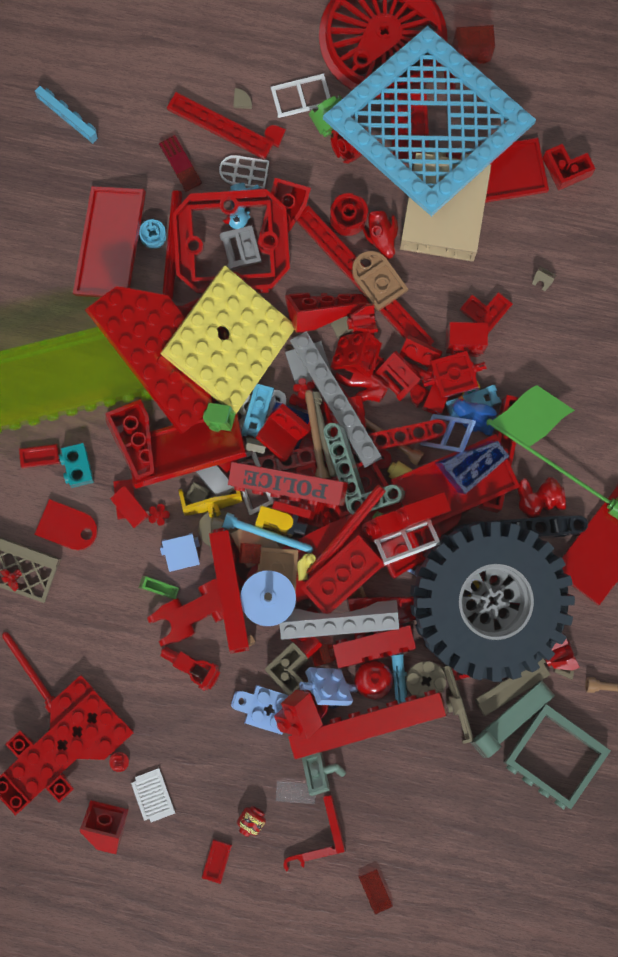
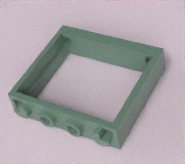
M545 704L533 718L504 760V763L511 773L516 775L518 772L523 776L522 780L531 787L533 784L540 788L538 790L540 794L546 798L551 796L556 800L554 803L564 810L565 807L572 809L611 750ZM545 716L599 754L569 800L515 762V759Z

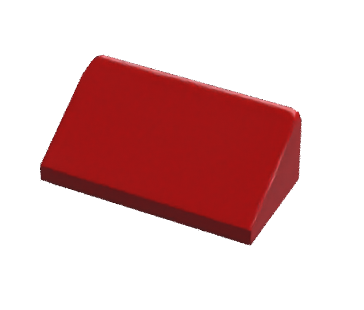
M125 485L110 498L133 528H136L149 517Z

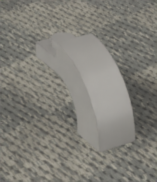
M217 465L195 471L216 497L229 495L234 489V486L228 485V478Z

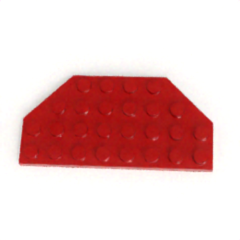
M115 286L85 309L180 434H183L203 417L208 404L212 402V396L160 354L185 320L183 314L168 295Z

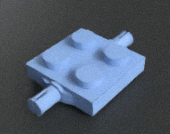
M309 667L305 672L308 682L299 683L300 690L311 691L317 705L350 706L353 702L350 692L358 691L355 684L346 683L341 669Z

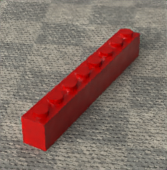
M429 690L424 692L425 696L418 698L416 695L408 696L401 703H398L397 700L386 703L387 707L380 709L379 706L370 707L367 709L368 712L360 714V711L348 714L349 718L341 719V716L330 719V723L322 725L308 739L289 735L288 739L294 759L445 717L448 713L441 691Z

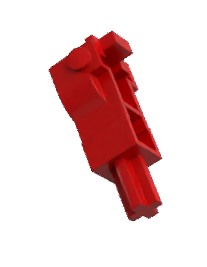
M167 646L162 649L160 656L173 663V667L189 674L191 680L198 685V688L205 691L208 688L211 690L215 686L221 673L219 672V666L203 660L195 661L181 651L178 653ZM196 665L209 671L204 681L192 674Z

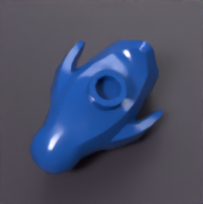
M460 396L452 406L454 412L459 418L476 421L473 432L480 431L490 437L495 428L491 425L487 426L486 421L488 419L494 420L497 417V412L489 405L467 402L463 396ZM462 423L465 428H468L469 424Z

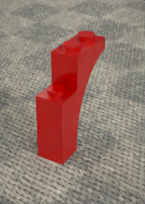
M443 492L403 506L396 511L378 516L362 525V533L368 543L386 535L451 511Z

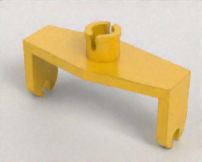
M178 489L184 516L208 512L209 517L214 518V512L216 517L221 515L220 509L242 502L241 493L236 490V494L213 497L186 506L182 489Z

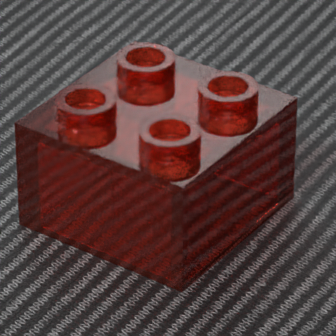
M494 25L456 27L453 48L469 62L484 64L491 61L495 49Z

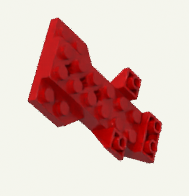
M80 675L51 701L50 730L35 743L20 730L5 744L18 759L0 775V800L15 816L45 788L60 803L74 790L63 774L65 769L76 759L105 760L134 732L89 682ZM90 712H91L92 714H93V713H96V714H97V717H96V720H97V721H96V722H93V721H92V722H89V721H88V718H89L88 713H90ZM73 727H82V735H74ZM62 740L63 742L66 740L68 742L66 745L67 749H60L58 741Z

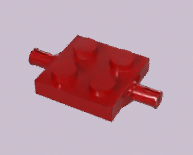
M468 351L432 360L430 364L433 377L422 379V383H424V387L435 384L441 399L479 387L476 380V372L486 370V363L482 362L474 365L469 358Z

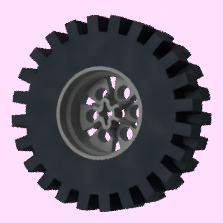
M478 521L472 522L468 526L456 527L453 529L454 532L449 535H442L439 538L441 544L433 549H428L423 556L426 559L422 566H417L414 573L417 576L416 584L411 585L410 594L414 596V605H410L411 614L416 618L417 624L415 628L418 634L423 637L425 646L440 661L455 671L477 680L484 678L492 682H501L502 678L505 677L514 680L521 678V672L525 670L530 672L538 670L540 668L538 662L542 659L550 660L555 655L551 650L556 643H564L567 637L562 634L564 625L571 626L573 616L567 614L568 606L575 605V596L568 593V586L573 585L571 576L564 574L562 567L566 566L562 557L554 555L552 552L554 547L549 542L538 538L539 535L537 533L523 529L516 524ZM482 571H485L484 581H482L479 574ZM492 575H496L498 581L492 586L489 579ZM509 575L513 580L505 586L502 585ZM477 580L479 582V588L473 591L471 589V583ZM464 589L471 592V597L463 596ZM506 589L511 591V596L508 599L503 597V592ZM490 596L495 597L494 604H488L490 602V600L488 599ZM472 599L474 601V607L468 610L466 608V602ZM509 602L520 603L518 611L508 607L510 605ZM501 608L506 609V615L503 618H500L498 615ZM476 613L474 620L470 622L467 618ZM483 613L488 615V620L485 623L480 622V616ZM493 619H497L501 629L494 630Z

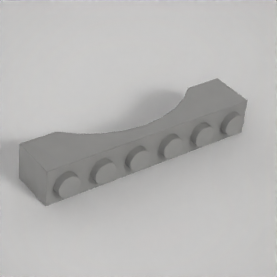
M397 600L376 602L359 610L336 614L313 613L294 609L291 615L279 624L281 640L399 629Z

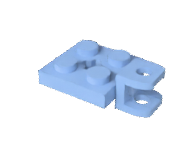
M257 685L253 694L243 691H236L234 693L231 707L237 711L247 713L244 723L281 735L283 734L277 728L274 715L282 709L281 703L288 695ZM240 698H243L244 703L242 705H240L238 702ZM271 704L274 713H270L267 716L264 707H268Z

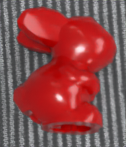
M548 477L536 493L533 492L531 484L526 478L519 482V508L528 518L538 517L543 508L551 510L556 506L559 510L566 509L564 487L555 478Z

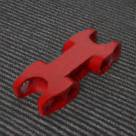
M213 579L198 587L201 597L182 606L179 598L162 605L156 612L147 617L150 624L162 619L169 621L171 624L169 635L158 641L161 647L181 642L194 635L196 631L193 624L212 615L215 623L224 619L217 579Z

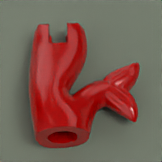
M355 367L344 368L353 373L349 379L345 375L336 372L334 378L342 385L367 388L354 395H361L363 402L369 400L380 403L388 391L389 384L375 374L366 377Z

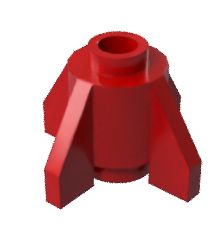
M366 304L350 314V318H347L348 330L351 329L354 334L368 331L374 336V332H378L377 325L375 324L374 304Z
M565 639L563 644L556 643L551 649L555 655L550 660H546L548 666H553L554 669L573 671L580 668L572 651L571 644L567 639Z

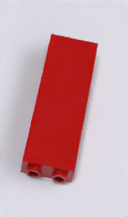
M224 528L212 530L213 533H209L229 652L233 654L250 651L229 531H224Z

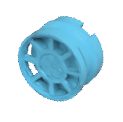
M150 219L140 226L139 235L145 247L157 249L165 243L166 231L160 221Z

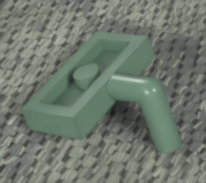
M321 752L302 757L308 791L311 796L330 791L327 774L336 772L340 777L346 774V771L337 763L325 766Z

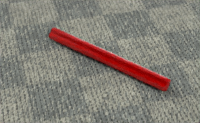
M173 190L171 196L162 293L168 295L171 299L173 298L176 267L172 214L182 202V192L179 190Z
M377 485L307 571L309 576H314L331 560L384 495L386 490L382 486Z

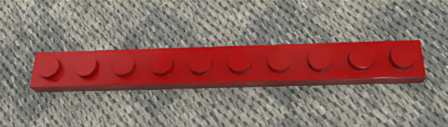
M308 205L296 222L363 293L352 275L353 263L357 257ZM397 300L379 310L405 340L410 335L430 346L434 344V340Z

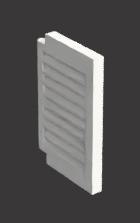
M160 768L135 777L136 781L131 783L144 821L150 819L153 822L175 814Z

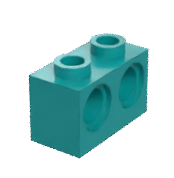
M84 443L61 448L62 454H59L61 465H65L66 472L63 473L65 483L69 484L71 488L94 483ZM71 453H78L76 461L69 460ZM76 471L83 472V476L79 480L73 479V474Z

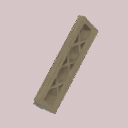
M542 659L538 662L540 666L538 670L534 672L525 670L521 672V678L514 680L507 678L475 698L474 700L483 715H488L551 675L544 665L545 660Z

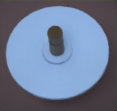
M261 571L252 575L245 582L241 590L240 599L243 612L252 622L262 626H275L284 622L293 612L296 594L292 583L281 573Z

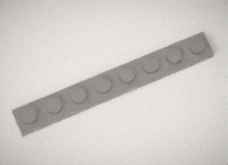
M307 331L291 339L290 343L338 424L344 427L348 441L364 468L382 459Z

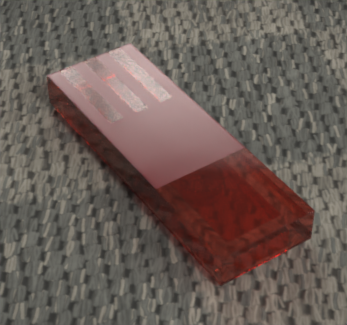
M175 135L159 143L162 152L185 192L202 184Z

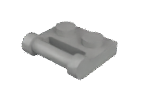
M252 225L220 234V239L224 243L228 259L227 266L231 271L261 263ZM234 237L236 238L241 260L238 261L235 260L230 240Z

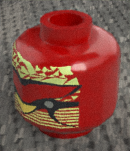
M255 806L244 808L237 819V825L240 827L239 832L247 837L258 835L266 823L265 813Z

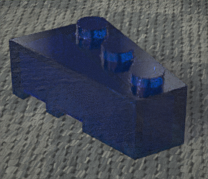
M488 441L435 462V464L458 493L466 494L505 461L509 455L498 441Z

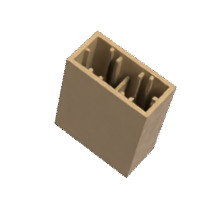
M416 152L415 159H422V153ZM425 152V159L435 160V152ZM438 152L439 160H449L446 157V152ZM414 164L413 171H422V164ZM425 164V171L436 172V164ZM439 164V172H449V164ZM452 164V170L459 164ZM489 164L432 217L408 197L400 250L474 261L478 249L491 165ZM426 176V183L436 184V176ZM439 176V182H440L445 176Z

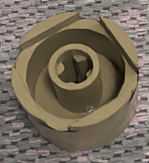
M430 661L420 662L411 667L405 679L407 692L410 696L416 695L417 698L425 696L424 692L433 689L436 692L441 691L442 694L446 686V677L443 670L437 664ZM422 677L429 678V686L421 684L423 681Z

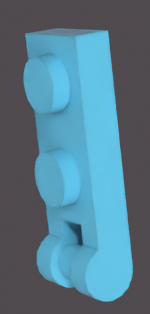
M260 384L255 386L242 429L243 436L250 435L256 439L257 433L266 421L274 388ZM251 423L258 424L257 428H250Z
M495 385L463 396L467 402L486 404L490 407L502 403L500 397L496 394L497 389ZM489 394L491 400L486 402L484 396ZM458 398L446 402L445 405L450 417L459 418L452 407Z

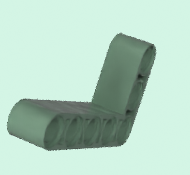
M329 423L324 428V436L338 480L348 482V486L351 482L356 485L353 493L349 491L347 486L345 498L347 509L351 514H354L356 512L354 508L355 502L360 501L362 504L371 492L365 493L344 427L340 424ZM333 427L338 429V434L335 437L331 435ZM340 445L344 448V453L341 456L337 454V448ZM345 464L350 466L348 474H344L342 470ZM399 485L383 487L386 492L380 498V503L375 505L370 512L402 501L405 497L404 489ZM394 488L398 491L396 499H393L390 495L391 490Z
M541 680L470 743L483 758H489L502 747L500 743L555 696L554 693Z

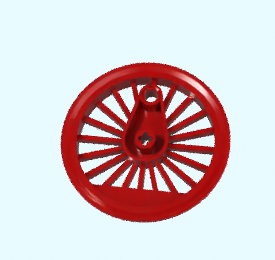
M331 0L322 15L319 27V45L324 62L333 76L350 90L355 89L369 77L375 65L381 61V65L386 62V57L389 56L391 58L394 55L393 52L397 53L400 50L399 48L404 47L412 40L408 37H415L421 32L407 29L431 24L435 28L434 32L446 42L448 41L445 19L434 0H394L389 14H387V0H383L382 13H380L377 0H371L375 14L365 0H357L368 16L346 0ZM399 1L403 4V6L399 9L395 16H393L395 7L397 5V2ZM341 6H344L364 22L337 13ZM407 8L412 10L410 13L399 19V17L404 13V11ZM416 15L422 18L421 20L403 24ZM334 19L360 28L332 27ZM331 34H354L361 36L333 43ZM359 43L356 48L341 57L338 56L335 50ZM353 56V68L350 69L344 62ZM363 59L366 63L361 64L358 60ZM423 59V65L433 66V59H429V61ZM436 60V67H440L441 64ZM410 70V77L420 78V71ZM423 71V78H433V71ZM366 72H367V75H366L365 78L357 74V73L363 74V73H366ZM394 82L387 88L394 89ZM397 82V89H407V82ZM410 82V89H420V82ZM381 93L375 98L381 99ZM384 93V99H389V93Z

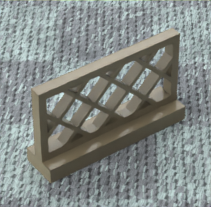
M0 537V550L4 551V553H0L3 569L8 570V568L17 564L22 573V576L19 578H24L27 588L13 591L6 585L8 582H0V587L45 603L62 559ZM8 553L12 554L16 562L6 566L2 556ZM29 560L34 569L25 573L20 563ZM44 566L52 569L50 576L46 579H42L38 570ZM35 571L40 581L30 585L26 575ZM41 583L44 588L43 596L35 595L32 587Z

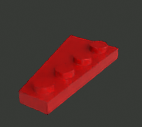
M348 597L346 599L349 612L365 608L376 602L397 600L399 624L416 620L415 616L411 614L410 605H414V597ZM369 632L353 633V634H354L355 636H358V635L365 634V633H369Z

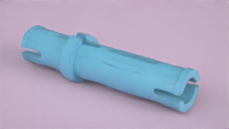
M404 655L391 656L395 699L398 703L404 702L407 697L405 680L407 672L404 669Z

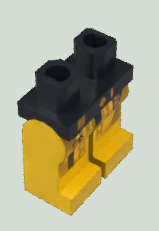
M261 506L255 526L274 530L282 536L287 535L288 538L292 539L293 536L304 537L308 523L298 521L299 516L293 514L291 517L287 513Z

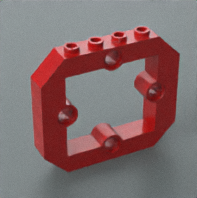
M267 189L189 194L172 214L176 275L197 294H201V296L216 277H197L195 256L203 252L204 243L199 237L194 236L193 211L221 209L225 215L232 216L238 212L239 208L267 206L269 231L261 235L260 244L264 250L270 251L271 273L240 275L238 272L233 273L253 290H257L258 294L269 293V289H273L290 270L286 206ZM227 201H233L235 204L234 208L230 211L224 208V204ZM268 236L275 239L274 245L266 246L264 244L265 238ZM192 241L199 243V248L196 251L189 249V244Z

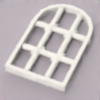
M231 155L221 162L219 173L221 178L231 185L238 184L235 182L236 177H241L249 180L245 187H254L255 185H251L253 179L264 181L263 187H260L265 189L269 161ZM231 158H236V164L228 163L226 161ZM239 159L252 161L251 166L240 165ZM255 162L267 163L266 169L254 166ZM222 165L233 166L235 168L234 173L221 171ZM238 167L249 169L250 175L237 173ZM253 170L264 171L265 178L254 177ZM223 175H229L233 177V180L229 181Z

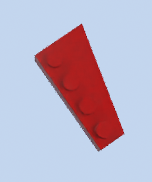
M402 624L399 625V629L386 632L374 631V635L370 636L361 634L354 636L355 640L347 641V638L335 641L336 645H333L332 648L337 668L340 669L413 651L416 649L410 625L404 627Z

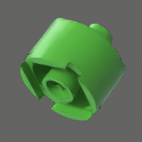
M338 95L337 98L333 96L317 105L318 110L315 113L313 109L309 113V117L320 135L323 134L324 138L332 134L333 128L323 120V115L342 100L341 95Z

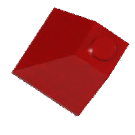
M90 800L80 833L97 850L117 854L129 809Z

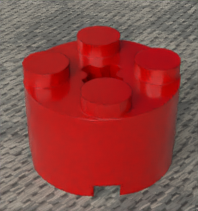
M344 193L334 200L330 209V223L339 235H356L366 225L368 207L363 198L352 193Z

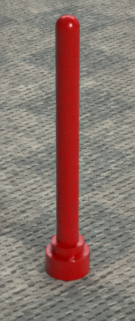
M4 632L2 638L44 698L46 710L48 713H51V701L55 697L51 696L10 634Z

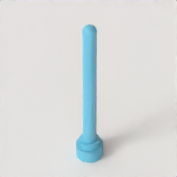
M228 512L222 526L224 528L234 529L236 527L308 553L313 551L311 545L239 521L237 517H234V514Z

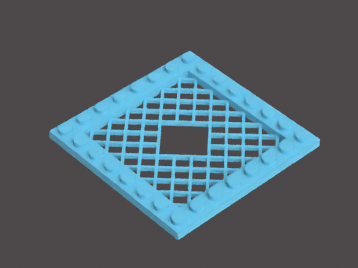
M429 26L424 28L323 115V120L431 217L536 122L533 116ZM420 59V66H412ZM423 59H433V66H423ZM436 60L444 67H436ZM410 70L420 71V78L410 77ZM407 71V77H400ZM423 71H433V78H423ZM436 71H446V78H436ZM449 72L452 73L456 78H450ZM394 82V89H388L387 87ZM397 82H407V89H397ZM410 82H420V89H410ZM423 82H433L434 89H423ZM437 82H446L447 90H438ZM450 83H460V90H450ZM463 84L470 90H463ZM381 93V100H373ZM384 93H394V100H384ZM397 93H407L408 100H397ZM410 93H421V101H411ZM424 94H434V101H424ZM437 94H447V101H437ZM450 94H460V101H450ZM463 94H472L473 102H463ZM476 95L484 102H477ZM368 104V111H360ZM371 104H381V112L371 111ZM384 104H394L395 112H384ZM397 105H408V112H398ZM411 105L447 106L448 136H411ZM450 106H460L461 113H451ZM464 106H474V113H464ZM477 106H487V114L477 113ZM490 107L498 114H490ZM358 115L368 116V123H358ZM371 116H381V123H371ZM384 116H395V123H384ZM398 116H408V124H398ZM451 117H461V125H451ZM464 117L474 118V125H464ZM477 118H487V125H477ZM490 118H500L501 126L491 125ZM371 127L382 128V135H371ZM384 128H395V135H385ZM398 128H408V135H398ZM451 129H461V136H451ZM464 129H474L475 137H465ZM478 129L488 130V137H478ZM491 130H497L491 135ZM376 139H382V144ZM385 139L395 140V147H385ZM398 140H408V147H398ZM411 140H422V148L411 147ZM425 140H435V148H425ZM438 140L448 141V148H438ZM451 141H462V148H452ZM465 141H475V149L465 148ZM478 141H485L478 147ZM398 151L409 152V159H398ZM412 152H422V159H412ZM425 152H435V160L425 159ZM438 152H449V160H439ZM452 152L462 153V160H452ZM465 153H471V154L465 159ZM403 163H409V168ZM412 164H422V171H412ZM425 164H436V172L425 171ZM439 164H449V172H439ZM452 164H459L452 170ZM426 176H436V184L426 183ZM439 176H445V177L439 182Z

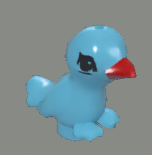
M245 183L230 186L231 191L263 189L259 185L246 188ZM230 201L233 209L235 204L233 201ZM239 208L235 215L227 216L223 222L229 224L233 229L243 228L250 218V211L246 212L245 208Z

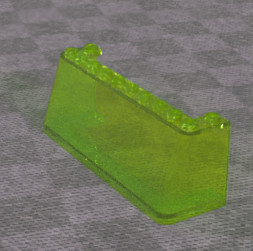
M98 327L0 351V434L3 433L2 430H18L22 428V425L29 424V426L40 424L42 420L54 421L59 419V416L66 414L67 416H74L78 414V411L86 410V412L94 411L98 406L102 405L110 407L122 400L123 402H130L135 399L134 397H139V399L144 401L153 400Z

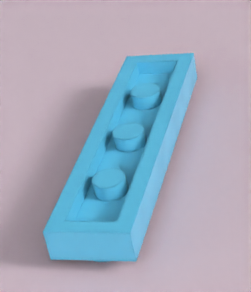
M39 86L35 90L36 96L40 101L92 144L98 139L95 127L90 123L86 124L83 122L82 117L74 111L72 113L64 101L55 99V95L49 89H43Z

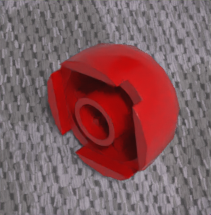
M332 130L331 133H334L333 137L330 138L332 149L338 158L341 156L344 159L343 163L349 164L362 156L338 132Z
M372 660L365 662L358 668L355 673L354 683L360 695L367 699L376 700L383 698L390 692L393 686V676L387 665L380 661Z

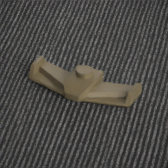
M449 666L442 667L441 669L445 673L452 696L448 697L449 701H446L449 713L453 712V716L458 715L465 738V740H462V744L472 742L473 736L452 669Z

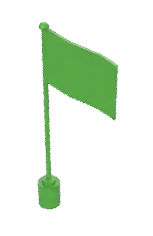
M536 385L523 393L507 411L494 420L488 419L486 421L487 426L491 425L608 503V513L618 519V497L616 499L612 498L610 501L530 447L546 436L562 418L574 412V409Z

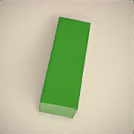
M142 576L138 587L172 599H176L179 591L178 587L146 576Z

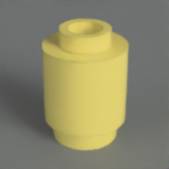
M397 461V463L392 462L387 470L390 473L388 477L393 479L413 469L400 461Z

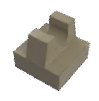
M540 266L532 284L536 286L538 281H543L544 286L542 290L546 291L557 275Z

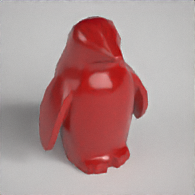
M385 211L371 212L368 216L369 233L364 227V235L386 259H391L395 255L394 242L398 233L397 219L395 215H392L391 223Z

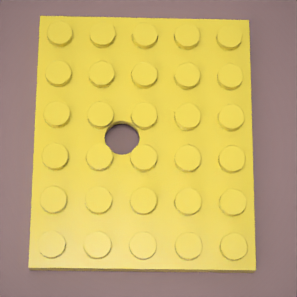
M223 266L160 354L222 405L231 406L236 414L295 329L288 318L228 267ZM219 326H224L228 329L229 338L227 340H221L218 337L217 328Z

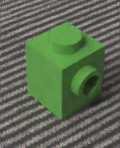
M209 403L207 410L204 411L203 419L209 429L213 431H231L236 414L231 406Z

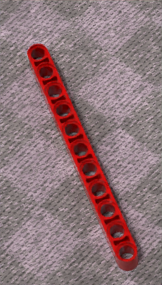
M435 419L368 435L377 450L382 451L441 438L446 432V424L443 420ZM439 424L442 426L443 431L439 434L434 433L432 426ZM416 428H420L423 430L424 435L420 438L415 437L413 431ZM401 432L405 435V440L399 442L395 440L394 435ZM383 436L387 442L385 445L379 446L376 443V438ZM350 444L353 457L357 456L356 452ZM314 446L293 450L289 456L293 459V462L289 466H284L282 460L275 454L258 458L261 467H263L265 461L270 460L274 463L272 469L282 471L313 463L317 465ZM337 448V454L341 456L342 454L338 451ZM305 452L311 454V460L308 462L301 460V455ZM249 459L243 462V464H252L256 466L253 459Z

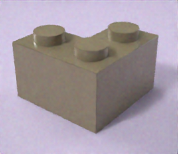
M292 643L264 670L289 696L296 689L300 690L299 683L303 681L296 673L309 660Z

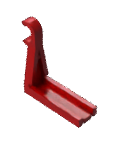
M332 794L324 796L323 799L335 848L332 845L289 856L283 863L286 872L289 870V861L297 859L301 862L300 866L304 868L305 861L346 851Z

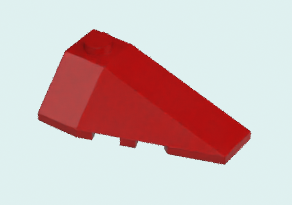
M275 178L271 194L287 208L289 233L307 206L311 188ZM266 209L257 247L259 252L270 255V251L264 250L260 244L261 235L269 231ZM271 236L266 237L264 240L266 246H272L275 243V239Z
M310 293L285 295L289 318L296 333L316 330L350 315L364 305L369 304L363 294H338L337 297L329 296L327 293H321V296H310Z
M141 399L105 413L107 426L135 480L139 481L153 475L154 464L149 416Z

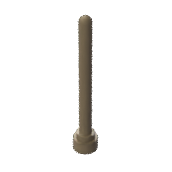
M312 392L330 476L335 477L337 474L324 436L325 424L320 409L322 402L320 392Z

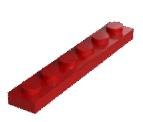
M175 92L167 106L168 111L264 160L274 145L273 141Z

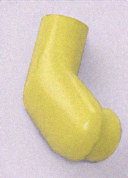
M305 554L297 562L298 581L308 580L307 569L316 561L314 554Z

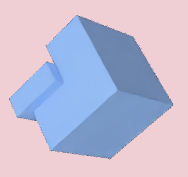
M193 533L162 540L163 545L160 546L161 554L166 556L169 572L200 565L196 548L200 547L198 537H193Z

